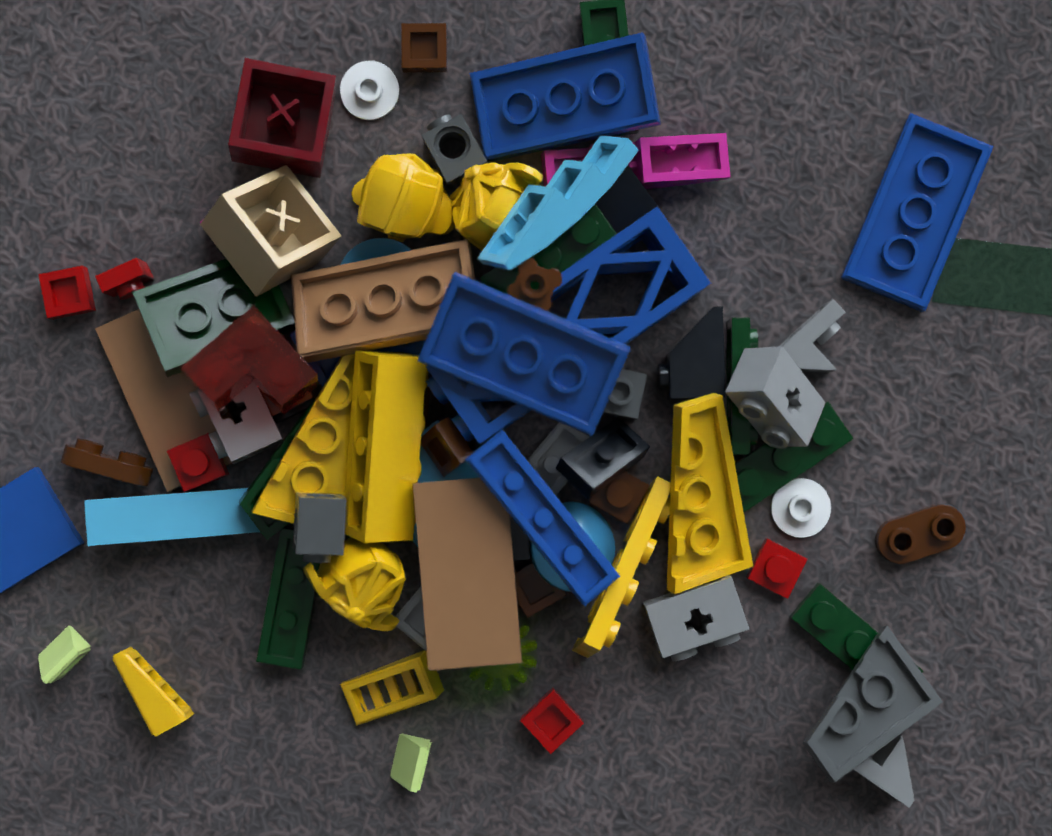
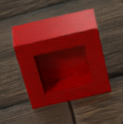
M134 258L95 276L102 293L112 297L118 295L120 300L134 297L132 292L145 288L143 284L154 279L148 264L138 258Z
M81 265L38 274L46 317L48 319L54 320L96 311L87 267Z
M210 433L167 450L184 492L192 491L229 475L223 458H219L208 435Z
M765 538L753 562V567L750 568L746 578L788 599L808 559Z
M554 688L548 691L520 717L523 725L550 754L584 724L583 719Z

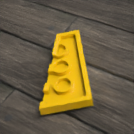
M355 354L341 356L254 505L252 513L294 524L296 492L342 494L345 497Z
M716 393L704 395L673 406L667 590L673 594L753 567L723 395Z
M657 476L650 483L624 538V541L627 542L624 549L619 550L612 564L620 577L609 585L606 590H603L597 600H595L588 614V622L591 623L585 636L577 638L572 651L589 658L599 652L602 646L610 648L621 624L614 620L621 604L628 606L639 584V581L633 579V575L639 562L644 565L647 564L657 543V540L651 538V534L656 523L664 524L669 516L670 498L668 496L670 494L671 482Z

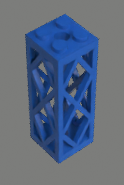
M657 206L561 273L562 283L554 289L550 300L553 302L582 282L566 320L601 335L617 334L611 339L627 345L696 297L711 282ZM641 240L649 249V252L623 253ZM653 272L634 316L578 319L597 275ZM665 275H667L678 292L651 310ZM426 366L432 377L425 382L441 404L445 405L450 401L458 415L452 418V421L467 442H471L476 438L479 444L483 445L500 430L506 429L532 411L516 404L492 420L480 402L509 400L470 383L467 384L465 381L433 367Z

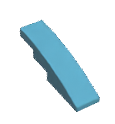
M600 135L582 162L564 160L546 187L528 184L477 259L485 265L511 270L546 248L579 221L609 190L637 154L638 148L629 138Z
M248 488L84 500L87 546L233 535L260 531L239 504V500Z

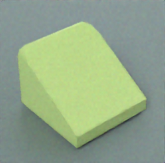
M68 625L38 656L41 680L45 684H51L63 678L91 650V646L72 626Z
M399 734L390 776L411 792L417 793L418 790L420 791L431 748L430 740L407 734Z

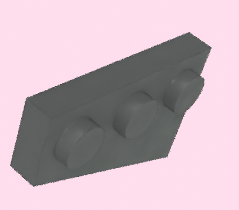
M884 626L877 633L802 744L828 781L834 783L943 703V701L890 628Z

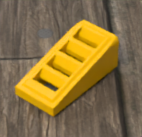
M129 647L113 655L112 660L152 736L156 737L186 721L194 714L192 708L137 650Z
M427 650L415 653L340 684L356 726L434 700L444 691L437 670L428 671ZM412 669L416 672L422 690L418 688ZM400 673L409 695L404 697L401 695L394 676ZM382 679L391 699V702L386 704L377 681ZM367 685L375 708L367 709L359 687Z

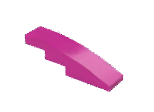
M726 133L641 137L637 141L632 142L639 151L628 165L645 189L726 180L731 177ZM591 144L588 148L544 150L541 154L544 187L550 182L564 160L582 162L594 144Z

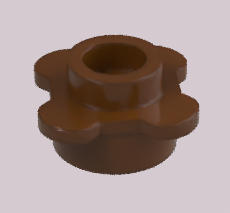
M528 258L518 265L519 274L515 283L509 285L507 294L548 311L552 305L550 300L552 293L562 283V275L557 269L547 270L538 266L534 259ZM537 281L539 288L537 290L531 289V282Z

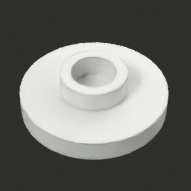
M363 61L353 65L345 73L340 85V95L344 106L352 115L363 120H377L386 116L394 109L399 98V84L395 74L386 65L377 61Z
M806 478L793 479L775 491L771 501V514L775 524L784 533L794 537L804 538L815 535L827 524L831 513V503L825 489L817 482Z

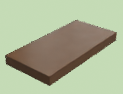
M465 239L291 275L297 358L304 364L355 354V351H371L426 340L453 273L457 272L475 280L471 246L468 240Z
M138 309L97 327L95 330L167 492H170L182 486L167 450L204 434L216 431L209 414L202 418L199 416L189 394L197 390L192 378L212 370L213 367L211 362L167 377ZM229 403L226 404L228 412L222 416V419L230 418L235 425L238 424ZM229 456L223 457L226 466L232 464Z
M480 478L413 483L428 671L522 663L510 515Z

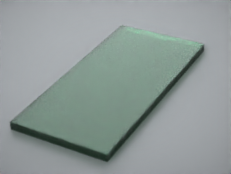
M956 238L934 289L932 302L1052 316V249Z

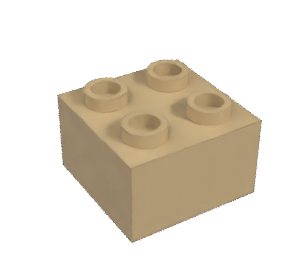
M287 165L221 194L200 224L256 297L289 280L291 275L302 273L315 266L342 236Z

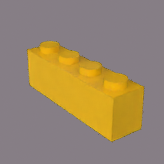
M355 351L345 498L347 499L345 534L363 543L413 540L414 525L416 523L413 483H418L421 475L419 457L421 435L425 428V418L423 415L424 392L427 387L425 381L429 378L427 365L418 361V355L405 352Z

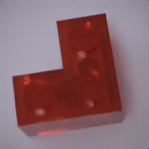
M254 305L181 367L186 378L217 412L249 384L254 382L285 415L319 385L318 374Z

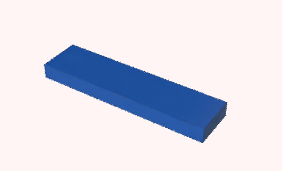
M500 430L465 459L583 606H586L620 577L618 572L503 430Z

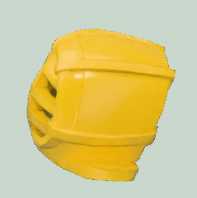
M416 154L383 155L378 157L371 166L366 178L361 179L353 187L352 198L359 206L357 222L365 227L388 234L390 239L404 242L406 238H421L424 234L430 232L446 235L454 229L452 201L443 186L442 175Z
M492 162L475 165L466 169L461 185L449 196L452 201L451 208L453 209L452 217L455 229L473 246L483 251L528 184L538 186L542 182L543 175L534 168L521 163L499 165Z
M350 537L344 541L343 555H331V562L321 563L317 572L311 562L303 568L316 593L335 612L361 628L367 627L379 631H391L397 627L399 619L391 615L400 598L406 577L399 556L383 543H363Z

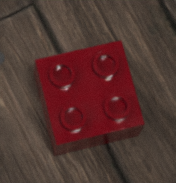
M245 58L228 143L232 162L275 170L287 165L293 173L321 178L336 95V76Z

